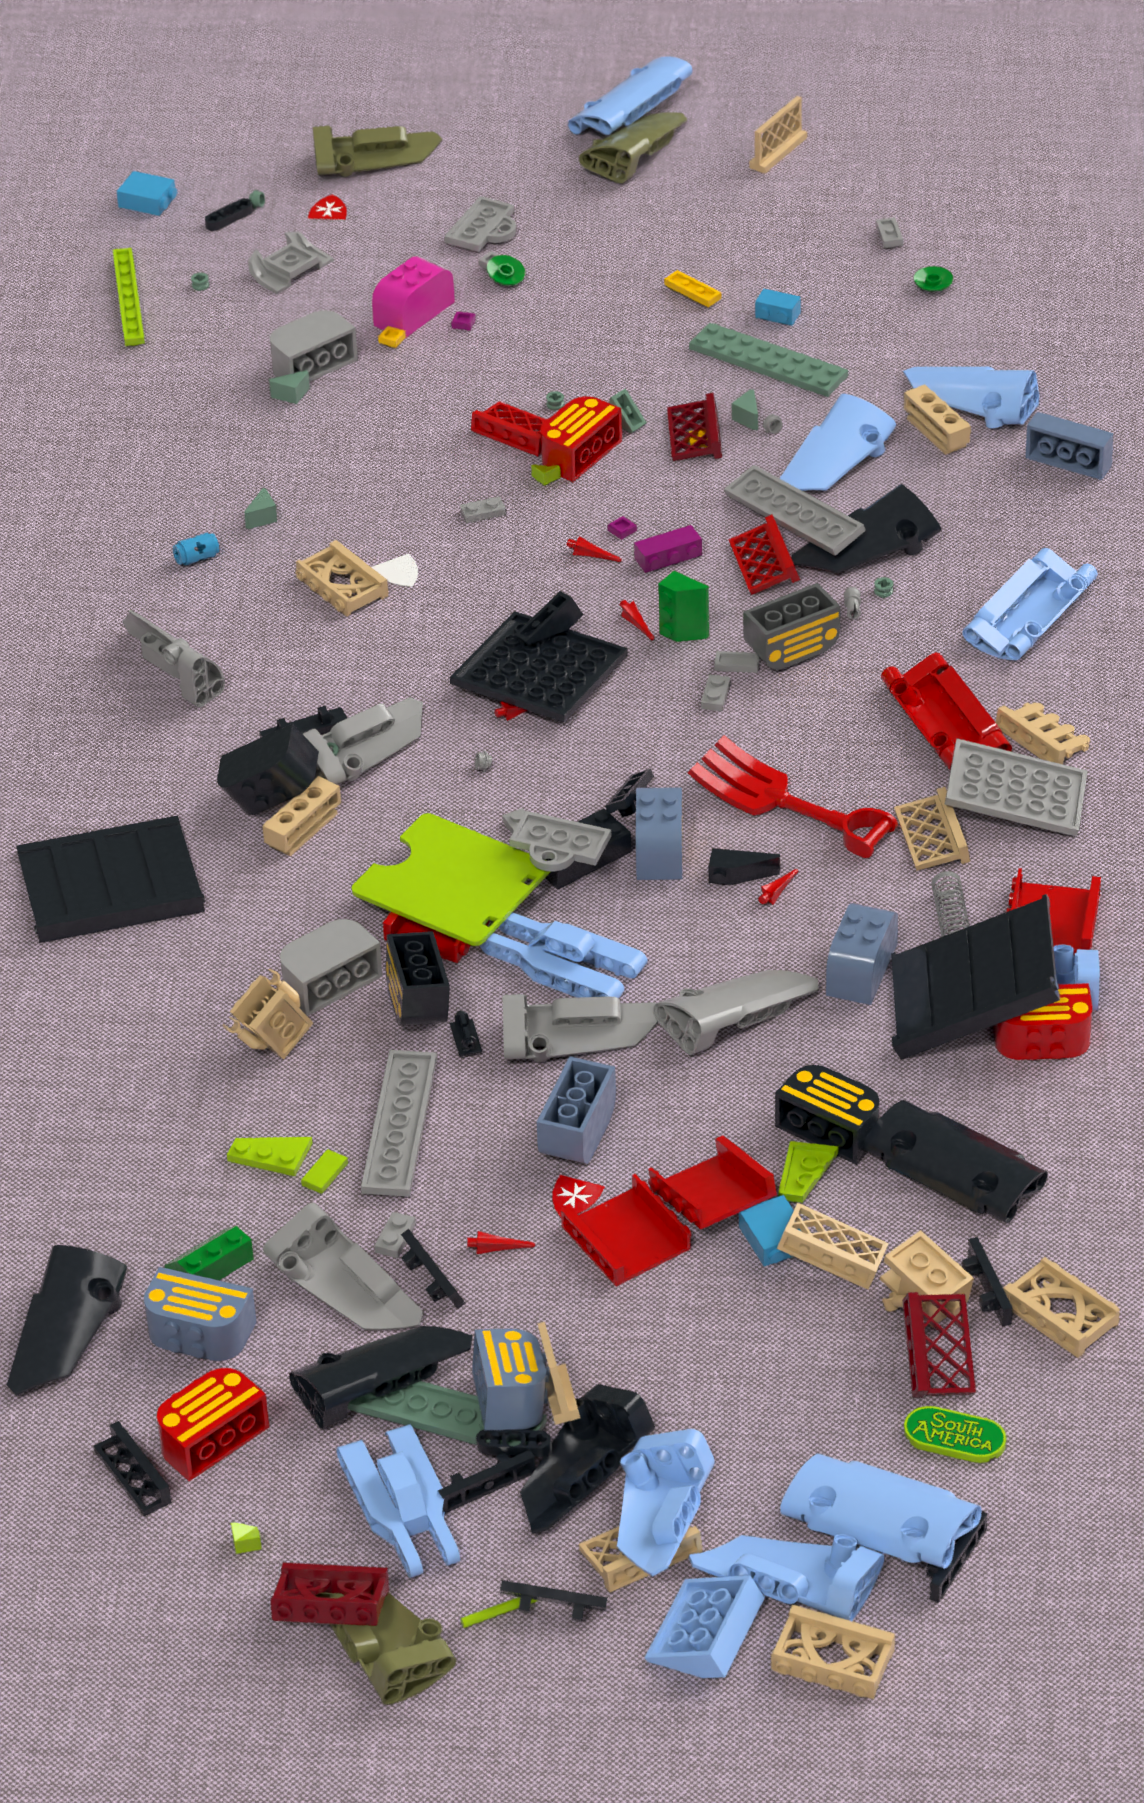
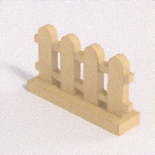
M1027 702L1023 704L1022 708L1015 711L1007 708L1005 705L998 708L996 724L1001 731L1042 760L1063 764L1064 757L1071 758L1073 753L1080 750L1085 752L1089 749L1090 738L1088 736H1075V727L1070 724L1059 725V716L1057 714H1043L1044 706L1041 703L1029 704Z

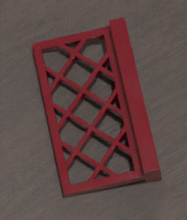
M714 392L706 394V400L667 407L673 461L713 454L714 459L723 458ZM703 408L698 413L694 411L695 409ZM682 412L679 416L673 415V413ZM688 415L692 416L689 421L685 420ZM699 419L703 421L700 425L696 424ZM679 423L683 424V426L680 429L675 427ZM689 428L694 429L691 433L686 432ZM699 431L705 433L702 437L696 436ZM679 436L685 437L681 441L676 440ZM690 438L697 440L692 445L687 444ZM701 444L708 446L706 448H698ZM681 448L686 449L684 452L676 453Z
M908 1292L903 1298L902 1304L912 1398H923L924 1395L975 1394L976 1387L965 1294L918 1295V1292ZM949 1301H959L960 1312L956 1317L944 1307ZM922 1302H931L938 1310L930 1317L922 1310ZM940 1311L951 1320L945 1329L933 1320ZM929 1323L941 1333L934 1342L925 1335V1327ZM953 1323L962 1329L963 1336L959 1341L947 1332ZM942 1336L954 1345L948 1353L936 1345V1342ZM956 1347L965 1354V1362L961 1366L949 1356ZM931 1348L943 1357L937 1366L928 1360L927 1353ZM945 1360L957 1369L951 1378L938 1369ZM934 1372L946 1382L942 1388H931L930 1377ZM960 1372L967 1378L968 1387L960 1388L952 1381L953 1378Z

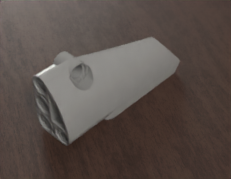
M129 611L128 615L122 620V623L129 634L141 641L142 656L171 676L180 679L179 687L185 700L201 708L223 692L225 688L224 675L214 661L192 649L183 638L177 639L134 611Z
M409 697L387 708L383 703L378 704L337 723L329 733L322 736L316 729L303 733L319 751L314 780L319 776L337 785L347 780L355 781L363 772L420 738L423 702ZM328 742L335 743L338 746L339 752L336 756L332 753L333 747H328Z
M765 970L697 990L684 988L679 996L656 1003L653 1007V1014L660 1025L684 1052L692 1055L709 1049L714 1043L718 1030L735 1023L739 1028H744L783 1014L789 1008L792 1000L817 992L818 979L792 971Z
M503 995L504 1060L532 1059L536 1062H544L548 1058L635 1047L658 1023L653 1014V1007L656 1003L620 1004V999L617 997L559 998L552 1001V1004L529 1005L527 1004V995ZM535 1047H545L543 1050L534 1049Z
M316 1203L306 1205L265 1243L263 1247L264 1254L290 1281L299 1284L362 1329L397 1330L420 1326L423 1311L356 1242L353 1243L338 1228L335 1222Z

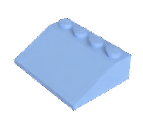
M747 1575L685 1579L645 1656L646 1661L700 1678L725 1677L764 1600L763 1594L752 1577Z

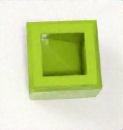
M533 464L531 465V475L545 486L561 478L560 466L547 467L546 465Z
M235 1522L231 1523L236 1554L262 1549L258 1527Z

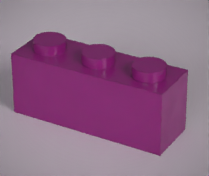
M692 525L634 542V559L645 573L702 556V538Z

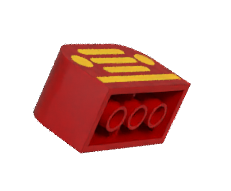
M590 396L578 397L568 402L541 426L542 465L547 467L558 465L560 466V476L571 482L576 481L622 442L621 408Z
M1089 983L1058 984L1059 1001L993 1025L996 1049L1003 1056L1014 1060L1074 1058L1084 1054L1089 1049L1091 1039L1092 1001Z
M232 1368L214 1369L199 1379H195L191 1384L165 1400L158 1408L157 1424L163 1458L190 1482L270 1428L266 1393L243 1373Z

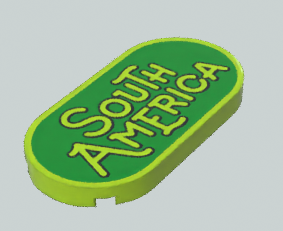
M924 1406L911 1411L904 1422V1435L910 1440V1444L917 1449L975 1463L990 1462V1459L994 1457H1000L1006 1447V1433L1001 1425L991 1419L935 1406Z

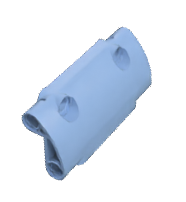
M666 56L656 58L642 68L633 69L630 77L595 102L585 103L584 110L568 121L570 131L574 134H580L588 127H592L609 135L622 124L629 126L676 92L681 82L692 75V67L685 60Z
M1042 548L1032 559L1027 560L978 611L973 620L963 629V637L982 652L1001 659L1019 660L1097 578V570L1091 564L1086 563L1075 571L1052 550Z
M819 1453L811 1457L798 1471L789 1485L780 1507L782 1515L806 1522L807 1527L813 1531L823 1532L832 1536L839 1534L850 1535L857 1540L859 1545L898 1557L906 1562L916 1563L923 1561L944 1569L951 1563L955 1540L978 1525L982 1512L981 1506L958 1499L948 1490L858 1461L847 1463Z

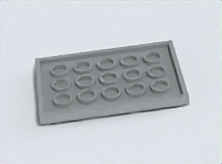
M956 739L944 804L1077 837L1087 770Z

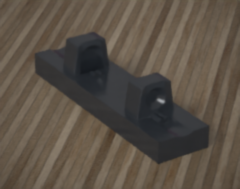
M321 706L317 708V714L289 723L285 721V718L276 720V727L259 731V736L261 738L292 723L302 734L316 729L322 735L329 733L334 725L348 717L341 707L327 710L326 706Z
M651 768L629 776L605 805L608 814L618 810L622 817H626L636 812L634 800L636 801V788H647V784L654 777Z
M409 1228L404 1231L401 1236L409 1245L410 1250L402 1257V1260L411 1271L423 1264L435 1279L425 1289L431 1299L436 1302L444 1296H448L457 1309L466 1304Z
M979 1238L968 1239V1258L962 1260V1268L971 1276L977 1275L985 1291L984 1294L979 1295V1306L982 1312L994 1310L1002 1327L1012 1325L1013 1307Z
M530 1450L512 1458H509L503 1452L496 1456V1465L467 1478H463L459 1472L451 1475V1484L438 1490V1493L444 1499L443 1512L448 1513L531 1476L535 1470V1456Z
M982 1511L978 1525L955 1540L953 1557L947 1568L944 1569L929 1563L927 1564L926 1575L932 1578L930 1582V1600L940 1603L987 1531L988 1513Z
M505 1580L501 1581L500 1594L521 1597L519 1604L520 1612H530L532 1599L574 1606L572 1620L582 1622L584 1608L606 1612L607 1597Z

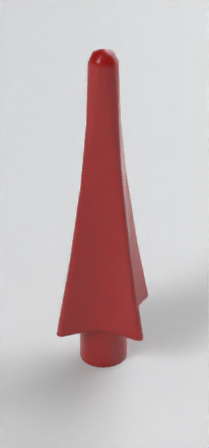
M581 536L578 537L577 541L572 539L567 541L566 546L574 549L572 555L602 558L616 562L622 561L620 557L601 549Z
M622 600L619 604L623 609L621 616L653 641L655 638L643 620L635 602L628 603L627 600Z
M501 701L502 707L495 709L494 713L497 718L505 716L506 720L509 721L528 710Z
M794 869L783 877L762 886L763 894L758 898L761 904L770 902L774 905L782 891L799 870Z
M477 1231V1238L467 1237V1247L477 1248L476 1255L501 1250L535 1247L534 1242L505 1238Z

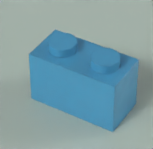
M763 289L755 301V318L793 326L801 313V296Z

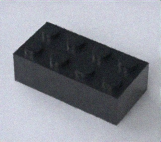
M604 808L578 821L579 823L611 830V838L596 866L574 861L563 870L551 871L545 879L556 889L559 890L631 853V832L615 817L608 814Z

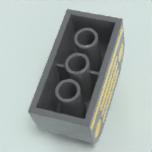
M816 583L743 611V637L745 642L771 669H784L828 651L836 643L840 635L841 606Z

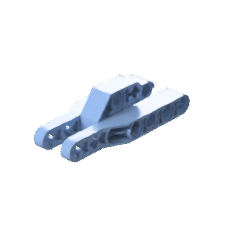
M513 912L499 926V929L507 935L530 944L525 945L493 933L480 945V948L486 954L519 966L534 982L577 998H620L625 988L616 978L554 956L555 954L575 962L585 961L595 965L598 969L601 967L614 972L617 976L622 975L628 978L637 977L648 961L645 954L640 950L573 925L563 924L558 921L540 923Z
M410 1424L385 1432V1436L388 1435L393 1454L377 1459L379 1473L362 1440L336 1448L339 1463L371 1530L394 1546L409 1578L423 1574L421 1560L409 1536L429 1530L447 1566L460 1562L458 1547L444 1520V1499L438 1493L442 1486Z

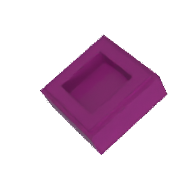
M456 311L451 322V328L471 331L476 320V314Z
M622 516L608 524L607 531L622 540L636 532L637 525Z

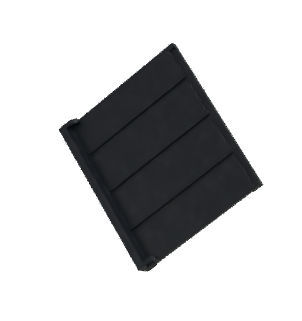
M178 815L16 845L35 920L34 931L35 935H38L39 943L205 912V897L198 884Z
M1047 894L1042 895V899L899 954H896V952L891 953L896 1035L892 1036V1047L901 1060L1060 1000L1049 909L1050 899Z

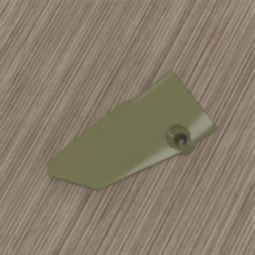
M676 112L643 116L629 126H624L602 140L595 139L592 147L580 154L579 162L581 166L617 183H624L636 172L639 157L643 153L651 156L669 144L674 130L685 123L687 118L683 113Z
M332 126L313 127V140L317 174L339 173L341 176L347 177L352 175L353 172L421 163L436 149L442 138L434 131L407 134L406 128L402 126L359 129L354 131L352 136L333 137Z
M389 1592L385 1596L377 1626L329 1624L353 1663L359 1662L379 1698L386 1705L401 1702L424 1691L444 1677L456 1664L455 1656L445 1640L441 1638V1624L431 1618L421 1620ZM339 1593L314 1594L319 1598H340L344 1596Z

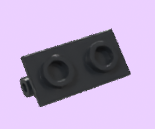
M463 1010L458 1011L454 1018L455 1022H450L449 1025L459 1056L481 1053L482 1048L473 1019H469L468 1014Z

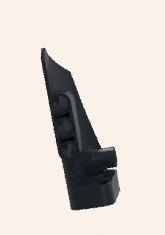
M900 484L866 509L859 508L848 515L862 523L866 531L837 555H833L809 542L792 554L791 559L794 566H810L840 573L904 549L907 555H916L923 549L921 541L927 542L940 533L942 529L926 505L911 490Z
M54 1245L52 1247L39 1293H35L31 1299L7 1381L8 1388L16 1396L39 1385L70 1377L107 1314L117 1312L122 1306L119 1293L128 1269L126 1264L102 1253L67 1245Z
M420 1326L338 1354L323 1353L318 1357L317 1362L289 1372L290 1384L319 1428L325 1429L347 1418L348 1403L353 1399L372 1393L374 1397H382L431 1377L437 1371L439 1362L469 1351L473 1335L449 1328Z
M596 1384L581 1398L575 1399L580 1418L564 1423L551 1444L552 1449L550 1453L542 1458L520 1491L532 1534L549 1530L619 1468L623 1456L635 1447L640 1437L648 1436L655 1430V1425L646 1403L638 1393Z

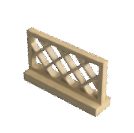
M796 96L755 131V157L749 161V168L765 174L807 139V132L802 130V97Z
M945 787L936 789L937 795L894 807L916 871L960 859L961 864L970 862L968 847L953 806L944 804L947 792ZM936 804L932 811L924 809L926 806ZM907 811L914 812L911 817L901 814ZM920 814H921V815L928 816V817L924 820V822H923V821H920V820H917L916 818H917ZM933 818L941 821L937 826L929 824ZM911 825L919 827L916 832L910 831L908 828ZM925 829L933 831L930 836L923 835L922 832ZM939 833L947 835L943 841L935 839V837ZM917 839L924 841L921 847L913 845ZM930 844L938 846L935 851L927 848ZM944 848L953 850L952 853L941 854ZM922 854L930 856L927 860L918 861Z
M797 1203L777 1249L869 1290L889 1243ZM798 1213L807 1216L810 1220L803 1221ZM822 1225H827L831 1227L832 1230L825 1231ZM814 1226L818 1232L811 1233L807 1227ZM845 1235L854 1237L855 1241H848ZM830 1237H838L841 1243H833ZM868 1245H872L880 1250L871 1252ZM860 1247L864 1253L857 1254L853 1248Z
M545 1322L538 1323L549 1365L550 1379L549 1382H545V1388L548 1391L547 1396L555 1425L578 1419L580 1415L566 1364L556 1365Z
M689 1526L669 1566L689 1558V1554L703 1552L701 1534L696 1526ZM619 1527L579 1544V1550L604 1579L605 1587L609 1592L649 1576L648 1573L636 1566L622 1552L619 1555L608 1554L610 1548L618 1549L617 1541H613V1539L618 1537ZM603 1547L602 1553L593 1552L590 1549ZM604 1561L612 1562L610 1564L603 1566Z

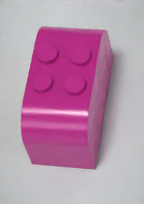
M417 256L408 259L383 277L375 287L372 296L374 326L385 330L387 326L404 330L407 338L455 302L452 273Z

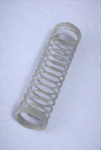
M950 871L935 875L931 886L941 937L946 936L945 933L951 934L959 931L948 932L949 929L969 927V921L960 877ZM945 876H952V877H954V878L957 879V880L947 879V880L941 881L940 883H938V884L935 886V883H936L940 878L945 877ZM946 881H954L958 883V885L948 884L942 886L938 890L936 889L938 885ZM947 886H955L954 889L939 891ZM955 896L959 897L958 899H951L945 902L941 901L943 899L954 898ZM956 901L960 902L959 904H952L946 907L942 906L944 904L955 903ZM957 906L961 907L960 909L950 910L947 912L943 911L945 909L956 908ZM958 911L962 912L960 915H951L948 917L944 916L946 914L957 913ZM959 916L963 917L961 920H952L949 922L945 921L947 919L958 918ZM960 921L964 922L962 925L947 926L948 924L959 923Z

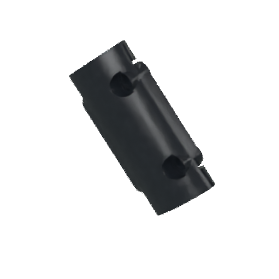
M901 1100L891 1106L878 1119L867 1135L863 1145L864 1151L882 1160L884 1159L886 1161L885 1165L889 1169L897 1171L966 1206L971 1211L982 1214L988 1213L1005 1223L1011 1222L1014 1218L1020 1199L1041 1190L1048 1178L1047 1171L1026 1161L1022 1154L939 1112L930 1113L906 1100Z

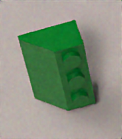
M672 571L658 583L659 634L676 642L707 639L709 637V586L679 572Z
M238 1226L226 1228L166 1263L164 1267L214 1280H221L254 1260L252 1239Z

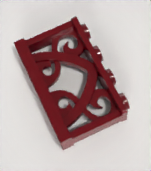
M283 1562L280 1578L270 1600L272 1620L377 1626L385 1596L389 1592L388 1567ZM339 1593L344 1596L340 1598H319L314 1594Z

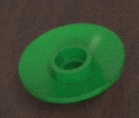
M497 255L488 261L487 273L495 282L512 286L522 282L525 277V268L518 259L512 256Z
M924 267L914 274V283L924 290L940 291L951 286L953 275L943 267Z

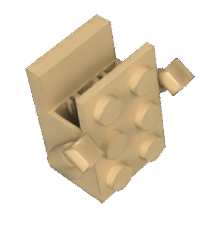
M268 969L273 973V978L269 980L259 975L231 1009L230 1012L235 1018H229L233 1020L234 1025L229 1028L223 1024V1027L231 1033H237V1037L250 1048L260 1050L268 1048L284 1060L312 1026L313 1022L300 1009L298 992L284 980L281 981L278 972Z
M921 1230L885 1255L884 1262L891 1269L880 1276V1280L893 1291L889 1294L890 1298L882 1299L886 1311H894L899 1307L903 1308L902 1300L908 1292H918V1295L965 1294L966 1303L968 1302L974 1278ZM949 1301L944 1306L954 1316L960 1312L959 1301ZM922 1302V1310L930 1317L938 1310L931 1302ZM940 1311L933 1320L940 1323L947 1316Z

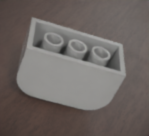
M321 310L310 313L275 329L270 335L272 369L275 377L308 370L309 382L358 360L356 327L333 311Z
M339 919L331 921L290 942L280 953L282 981L284 980L298 992L300 1009L306 1016L383 977L380 942L362 925L353 920Z

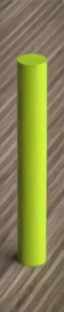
M521 1597L460 1618L463 1628L518 1609ZM532 1599L531 1603L537 1602L538 1600Z

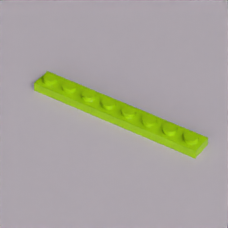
M132 247L113 249L125 346L145 344Z

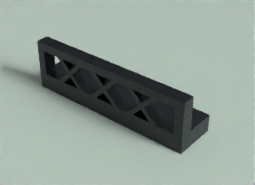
M119 1421L111 1424V1437L94 1445V1452L144 1517L171 1504L170 1487L122 1424ZM114 1445L118 1449L116 1455L105 1454L104 1450ZM118 1463L129 1464V1472L118 1470ZM131 1479L142 1481V1488L131 1487L129 1485ZM144 1496L155 1497L157 1500L147 1506L142 1502Z

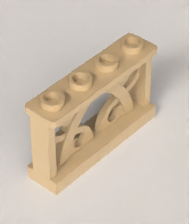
M337 540L329 543L330 547L302 561H296L295 574L298 580L304 582L312 591L318 593L326 602L328 601L337 611L342 612L347 617L351 615V612L378 598L382 600L388 597L387 579ZM331 573L350 574V584L330 583Z
M1046 1257L1042 1258L1039 1264L1013 1284L1009 1283L1003 1288L1013 1307V1313L1077 1358L1084 1354L1085 1349L1112 1327L1115 1328L1119 1325L1120 1309L1113 1302L1099 1295L1094 1289L1089 1288L1079 1281L1077 1277L1070 1275L1060 1268L1057 1263L1050 1261ZM1041 1278L1044 1279L1043 1288H1039L1036 1283ZM1029 1287H1032L1033 1290L1024 1293ZM1049 1298L1072 1299L1076 1307V1315L1070 1313L1054 1314L1050 1311ZM1097 1316L1101 1318V1320H1100L1099 1322H1090V1321H1087V1320H1096V1319H1097ZM1083 1326L1089 1328L1084 1334L1081 1332Z
M792 1605L787 1622L771 1654V1669L783 1675L801 1678L807 1682H815L835 1690L839 1689L853 1693L859 1697L874 1699L887 1664L895 1651V1633ZM793 1632L801 1633V1639H791ZM832 1642L842 1645L844 1652L850 1658L826 1664L815 1648L828 1646ZM791 1647H803L793 1650L792 1654L785 1653V1651ZM874 1654L880 1655L877 1664L870 1660ZM862 1664L870 1668L872 1672L870 1677L864 1675Z

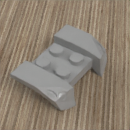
M286 232L287 245L264 259L260 252L255 250L248 261L250 274L259 285L275 294H279L291 287L292 278H295L312 266L319 269L334 261L333 257L312 245L302 233Z

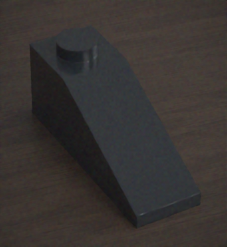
M559 591L515 636L529 645L570 629L584 614L572 597Z
M712 848L708 865L709 883L735 885L780 874V854Z

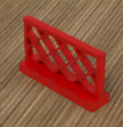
M499 401L483 412L479 410L472 412L471 431L539 457L542 455L541 431L533 430H540L542 424L547 419Z
M773 514L765 517L767 523L729 539L751 595L789 578L792 583L800 580ZM766 531L763 538H756L757 535ZM740 542H746L743 547L735 546ZM752 543L758 544L755 549L749 548ZM764 545L771 546L768 551L762 550ZM745 553L751 554L748 560L742 559ZM757 556H764L761 562L755 561ZM770 558L776 559L773 564L767 563ZM751 566L757 567L753 573L747 572ZM763 568L769 569L766 575L760 574ZM775 571L783 572L777 576H772ZM756 579L762 580L761 583L752 586Z

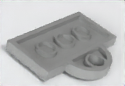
M480 196L444 236L445 243L480 252L487 242L501 243L512 239L516 234V223L510 217L515 212L514 205Z
M525 811L509 839V844L511 847L528 850L531 863L544 871L563 870L574 861L596 866L611 838V830Z

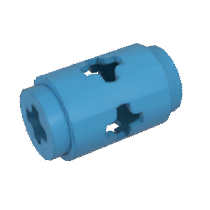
M206 532L193 538L178 541L173 545L172 550L176 562L179 565L183 564L186 566L199 560L214 557L219 553L220 548L216 536L213 533L209 534Z

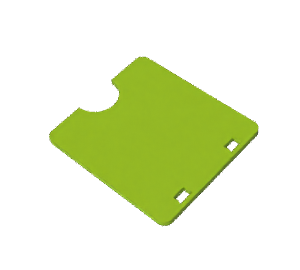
M425 813L400 836V841L411 850L408 859L402 863L390 866L373 863L352 885V894L357 898L472 946H479L495 932L551 871H544L535 867L530 861L529 853L511 847L434 814ZM528 878L533 880L529 885L525 884ZM489 920L494 921L490 927L485 925Z

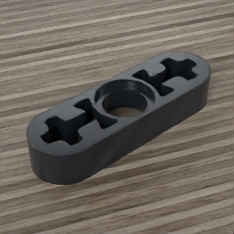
M242 198L206 215V229L217 231L252 214L253 203L250 199Z
M483 1429L476 1435L477 1449L485 1455H499L505 1452L508 1456H516L530 1450L535 1457H543L548 1455L552 1449L551 1436L547 1432L540 1430ZM513 1439L519 1440L521 1442L519 1445L510 1446L507 1444L508 1441Z

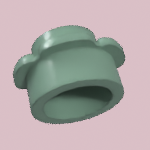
M254 190L249 196L253 203V208L263 207L265 203L264 193Z

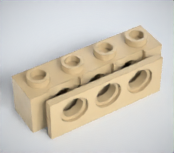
M925 384L904 392V409L911 414L907 416V420L945 455L966 447L967 443H970L971 427L969 423L964 421L957 412L952 410L945 401L941 400Z
M318 776L303 793L294 797L270 820L264 823V843L288 856H292L338 814L335 808L341 804L340 786Z

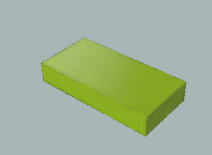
M327 1149L301 1179V1185L323 1194L347 1166L348 1157Z

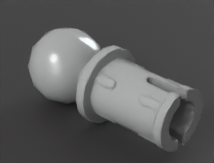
M849 587L844 592V605L847 608V616L852 619L853 614V619H858L861 615L860 592L855 587Z

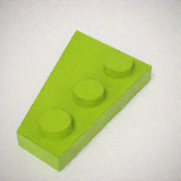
M312 1137L235 1138L227 1153V1161L295 1177L313 1144Z
M790 1141L778 1197L784 1195L787 1201L803 1203L837 1156L838 1147Z

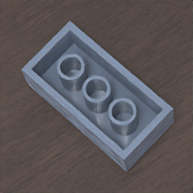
M1036 412L1027 424L1026 459L1102 480L1112 467L1114 433Z

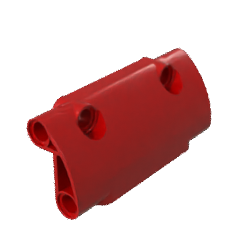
M940 653L930 654L903 675L894 666L888 667L882 672L881 680L949 770L951 769L956 739L1012 751L1011 744L1002 734L1003 732L952 665L950 666Z

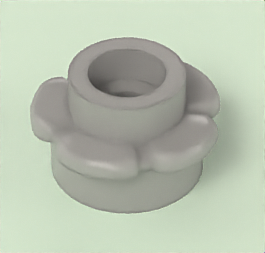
M774 414L768 415L763 422V428H765L767 433L776 434L783 426L780 417Z
M485 750L477 752L475 756L476 770H483L485 772L487 768H491V755H488Z

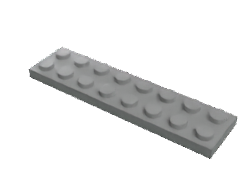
M755 465L751 466L724 488L725 494L765 517L773 514L777 524L833 555H837L866 531L862 523Z
M389 1050L361 1184L362 1194L410 1197L434 1078L437 1053Z

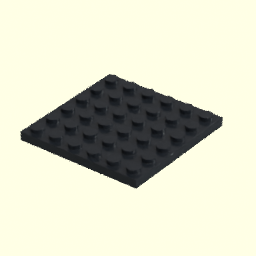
M514 611L450 676V684L557 721L565 722L628 655V648L571 629L528 645L518 639L515 634L532 616Z

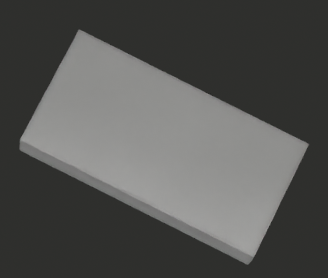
M716 651L715 671L758 673L760 657L756 653Z

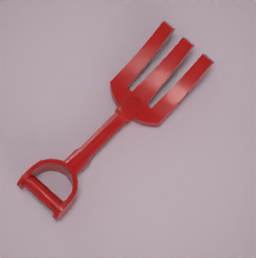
M725 735L714 746L749 774L726 761L712 749L701 760L736 788L710 773L698 762L688 771V774L711 793L751 815H759L778 807L781 809L787 808L826 823L828 827L843 832V843L848 851L863 858H869L874 853L876 844L887 832H893L898 826L897 820L892 814L880 809L860 808L847 815L790 795L788 792L787 774L757 760ZM862 827H873L864 838L852 833Z

